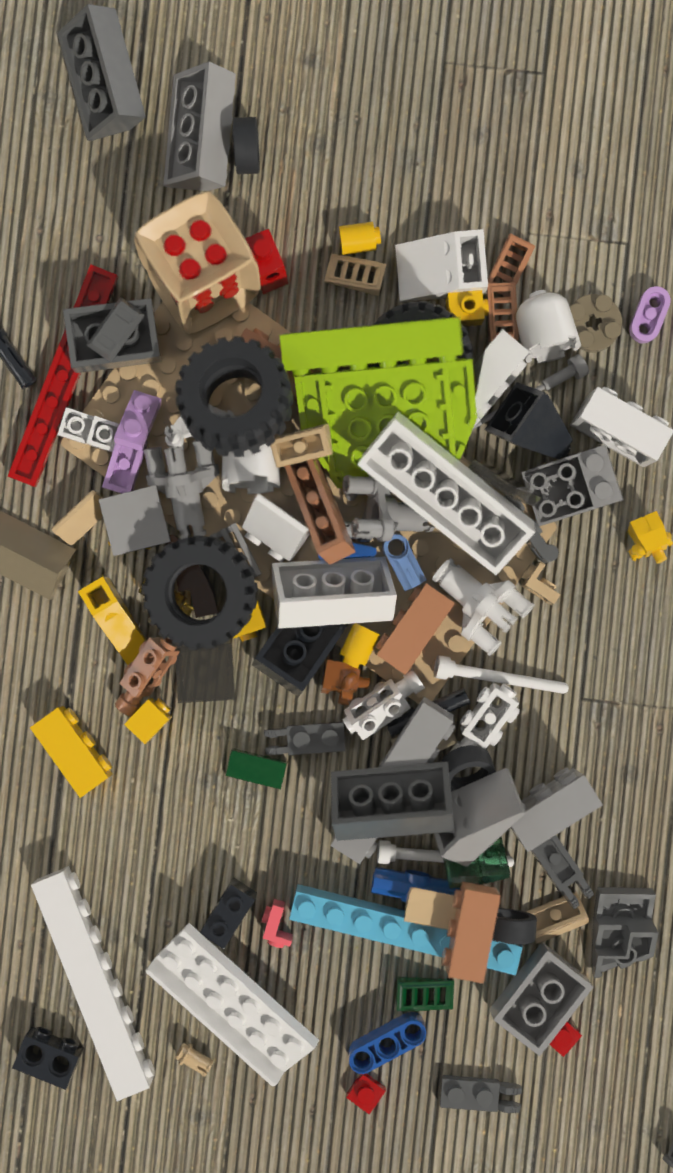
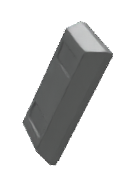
M120 297L87 346L112 362L145 314Z

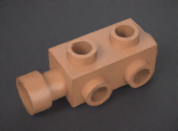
M153 637L142 643L139 648L140 653L124 670L125 675L119 683L127 690L115 702V707L121 713L131 717L140 708L142 698L150 696L154 689L160 686L162 677L170 665L176 662L177 655L180 652L177 646L172 644L173 640L168 637L165 639ZM165 656H169L168 661L165 660ZM151 677L154 679L152 684L150 682Z

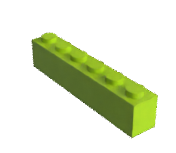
M461 317L279 335L282 363L284 364L285 371H292V376L310 374V369L321 368V373L338 372V366L350 365L351 371L368 369L369 363H379L380 368L397 366V361L409 360V365L426 364L427 358L439 357V362H452L457 360V355L463 354Z

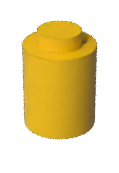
M373 221L339 226L342 255L376 251V245L381 244L380 228L374 227Z
M354 623L340 651V654L345 656L342 662L357 669L360 664L366 666L380 634Z

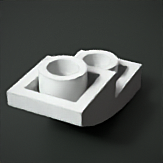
M66 407L57 435L113 452L115 446L114 436L119 424Z

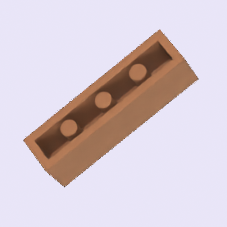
M318 458L284 466L317 553L329 565L355 553V548Z

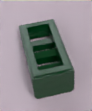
M397 977V1011L453 1009L454 979ZM440 987H446L445 1001H439ZM412 988L411 1000H406V989ZM418 988H423L422 1000H417ZM429 988H434V1001H428Z

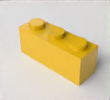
M63 705L39 720L30 729L81 798L113 775L110 770L112 765L104 754L99 755L93 747L96 743L87 731L83 732L77 724L79 719L71 708L66 709Z

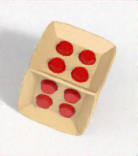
M209 191L194 195L149 220L135 233L134 242L143 267L147 270L149 278L165 306L178 325L187 334L199 332L221 321L247 305L260 292L261 284L258 265L246 240L221 202Z

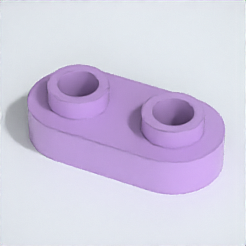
M654 286L647 289L639 300L629 326L631 337L638 343L651 342L660 332L671 302L669 293L662 287ZM655 299L658 306L652 307L649 300ZM640 325L647 327L648 332L646 334L640 332Z

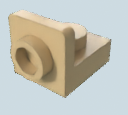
M541 561L537 562L535 566L530 564L521 577L525 580L521 586L548 605L555 604L560 596L559 593L554 591L556 586L545 578L537 579L546 564Z

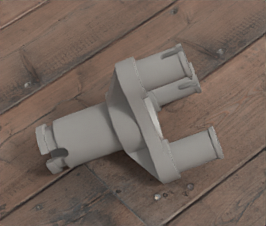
M193 441L198 467L192 471H186L183 446L175 447L174 452L173 448L164 449L169 472L165 471L162 447L143 450L149 474L146 475L148 486L156 485L158 491L164 493L167 498H171L176 529L180 533L178 534V539L188 538L191 535L189 525L193 528L194 536H205L207 534L203 528L205 522L199 493L203 492V489L219 475L218 464L214 462L213 450L205 449L200 441Z
M346 475L344 477V494L368 495L362 518L354 519L353 522L344 521L351 539H357L358 542H370L373 538H377L378 541H391L395 531L432 532L435 526L428 524L425 518L405 502H397L392 497L390 491L371 475L368 477Z

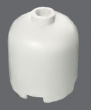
M538 290L531 293L529 298L519 306L516 313V322L521 344L529 351V354L525 357L527 363H530L532 358H537L538 363L557 360L565 357V350L572 347L576 351L581 347L569 304L562 295Z
M263 444L259 447L261 452L252 454L251 450L244 451V457H235L233 452H229L227 457L222 456V489L236 493V488H247V494H263L273 492L274 487L280 488L279 467L276 468L271 446L268 447L266 444Z

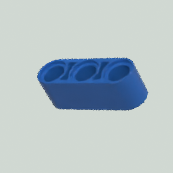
M407 1012L353 1041L349 1047V1064L352 1070L358 1074L368 1073L422 1044L426 1038V1028L421 1015L416 1012ZM411 1024H416L420 1027L419 1031L414 1034L406 1032L405 1029ZM384 1038H391L395 1041L390 1047H383L380 1044V1041ZM360 1051L369 1054V1057L363 1061L357 1060L354 1056Z

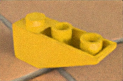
M102 576L79 590L78 593L93 618L126 664L129 665L140 653L139 648L146 638L110 578Z

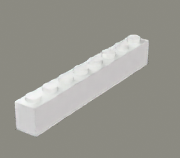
M68 866L38 878L31 884V887L116 1100L119 1101L149 1089L153 1076H155L153 1064L150 1059L146 1060L142 1050L144 1049L142 1036L139 1032L135 1033L132 1025V1011L128 1005L125 1006L123 1003L121 984L118 979L113 978L110 970L112 969L110 956L107 952L103 953L99 943L102 940L100 931L96 925H92L89 915H91L90 906L85 898L82 899L78 890L80 882L77 874L71 872Z

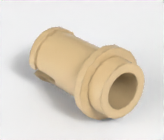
M183 1043L175 1056V1059L179 1061V1065L185 1064L203 1077L207 1075L214 1062L212 1058H208L195 1050L191 1043L188 1045Z

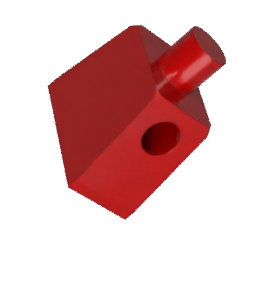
M266 229L244 238L258 265L262 294L264 295L288 285L285 266L270 230ZM272 273H277L274 277L266 278Z

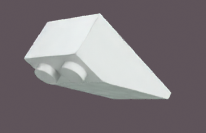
M260 494L256 496L242 526L247 531L244 537L257 546L263 542L271 548L268 554L281 563L284 559L291 562L310 535L308 528Z

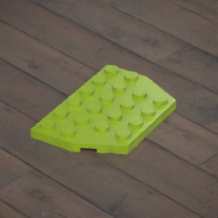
M472 358L457 359L452 362L433 361L420 365L402 364L387 368L370 367L364 370H339L332 373L318 372L294 376L301 430L329 424L333 454L320 457L318 460L323 468L328 471L331 480L337 488H343V479L346 475L368 477L370 475L357 464L363 453L397 412H400L459 461L477 420Z

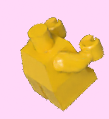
M655 511L631 521L628 533L635 544L628 552L632 561H636V558L641 559L643 556L646 558L653 555L656 564L667 560L663 550H666L667 546L673 545L672 535L670 532L665 531L658 512Z

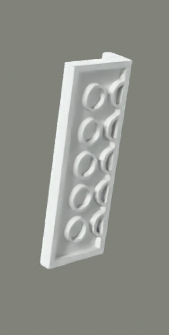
M190 923L156 955L145 970L152 979L273 1087L278 1084L284 1072L315 1049L319 1042L318 1038Z

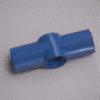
M375 867L371 893L397 897L401 901L406 902L407 893L411 887L454 895L456 890H460V882L430 877V874L417 870L401 872Z

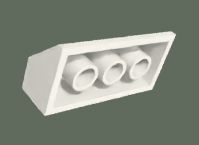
M386 557L341 559L331 565L325 560L272 563L274 608L278 628L393 621L397 594Z

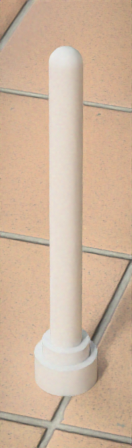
M438 655L435 660L434 678L447 680L448 677L453 678L455 675L562 694L569 690L568 685L564 682L459 665L446 656Z
M379 840L378 864H389L390 862H395L396 859L456 863L441 857L438 850L398 848L396 844H391V841ZM481 854L470 865L512 867L514 859L511 856Z

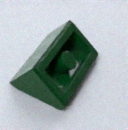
M232 748L226 776L281 790L288 761Z

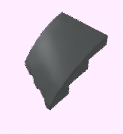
M597 887L592 929V974L594 978L602 977V972L617 966L623 969L631 966L634 962H641L654 957L658 931L652 921L656 898L653 888Z

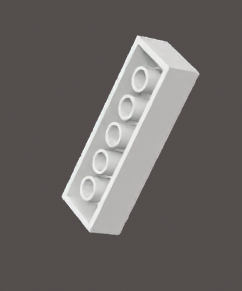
M397 412L363 453L357 464L495 575L500 572L535 533V522L400 412Z

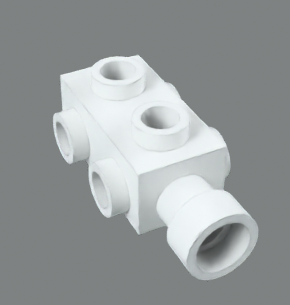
M413 669L408 671L406 675L404 674V678L396 684L392 679L386 682H379L375 685L372 692L363 698L352 700L350 706L344 710L347 717L342 719L351 734L356 731L364 740L410 709L405 698L413 692L417 694L425 689Z
M493 682L489 688L484 687L477 697L476 701L478 704L473 711L468 710L460 721L462 725L460 729L464 738L461 742L457 741L458 743L450 751L468 745L481 746L485 750L489 744L495 746L502 737L503 732L500 730L506 721L512 723L520 711L517 708L519 702L515 697L517 693L505 684H502L500 687ZM495 697L502 699L499 705L492 704ZM479 720L485 721V725L482 728L475 726Z

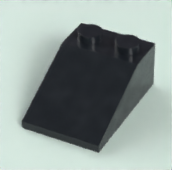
M349 624L278 628L277 626L255 657L252 666L299 697Z

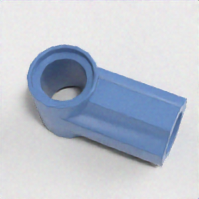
M394 534L392 540L399 539L403 543L402 553L397 556L390 554L388 550L390 541H384L382 549L403 590L407 591L420 585L427 579L410 548L408 540L402 535Z

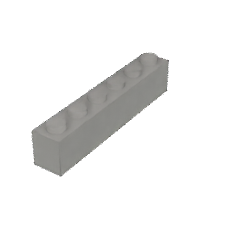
M423 697L378 768L433 763L439 753V749L436 747L442 739L447 741L455 728V725L452 724L453 714ZM334 834L330 846L360 864L365 856L367 858L372 856L378 843L375 842L377 838L337 841Z

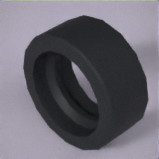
M233 118L237 174H258L260 172L257 118Z
M461 746L450 751L441 760V762H448L451 792L496 772L490 754L480 746ZM469 767H481L476 773L470 776L461 778L454 777V775H456L459 771Z
M498 908L492 941L507 944L533 943L536 939V916L520 910Z

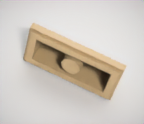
M328 423L275 436V442L270 445L276 468L333 454Z
M91 490L52 527V531L69 545H74L103 517L99 499L103 497L98 492Z
M411 887L407 893L404 921L448 930L449 920L454 919L456 908H453L454 895Z
M577 891L573 892L580 905L576 909H573L563 896L526 911L537 918L536 944L589 923L588 915Z

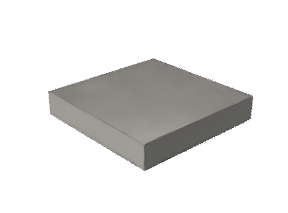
M156 485L99 499L113 556L171 542Z

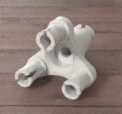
M452 558L443 563L432 578L435 583L439 582L440 587L463 606L461 635L468 641L472 640L489 656L499 648L502 642L482 627L484 625L482 622L485 618L491 619L506 633L511 627L502 618L506 619L511 625L518 618L513 616L499 603L505 602L522 619L535 606V604L531 603L516 590V586L510 580L493 584L486 582L482 585L459 564L456 566Z

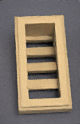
M331 254L324 282L379 296L387 264ZM337 263L343 264L340 277H334ZM348 266L354 267L351 279H345ZM359 268L364 269L362 281H356ZM370 271L375 272L373 284L367 283Z

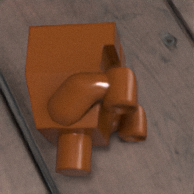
M327 660L324 667L321 693L329 694L330 691H337L339 693L338 704L348 706L349 702L353 699V693L358 688H369L370 678L360 677L359 669L344 662Z

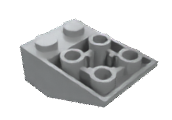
M606 445L521 472L539 526L624 500Z
M504 768L451 792L455 831L434 833L441 857L468 867L525 814L509 769Z

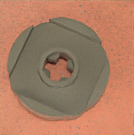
M585 295L577 299L570 307L581 342L580 349H583L585 352H601L610 347L621 334L622 316L620 310L609 296ZM591 316L600 322L596 331L592 327L586 326Z

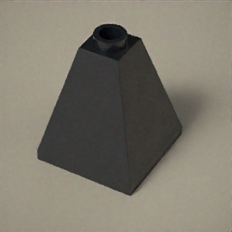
M518 382L515 383L484 429L488 433L512 444L557 459H561L569 453L573 441L549 395L541 390Z

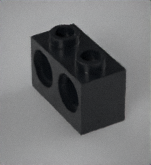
M233 877L203 924L200 933L211 942L225 949L254 903L257 892Z
M31 1027L23 1039L12 1069L66 1090L73 1078L84 1047L79 1046L78 1042L74 1039L66 1037L62 1039L54 1036L50 1030L44 1027ZM30 1046H39L42 1054L33 1053ZM57 1056L66 1057L69 1065L60 1064Z

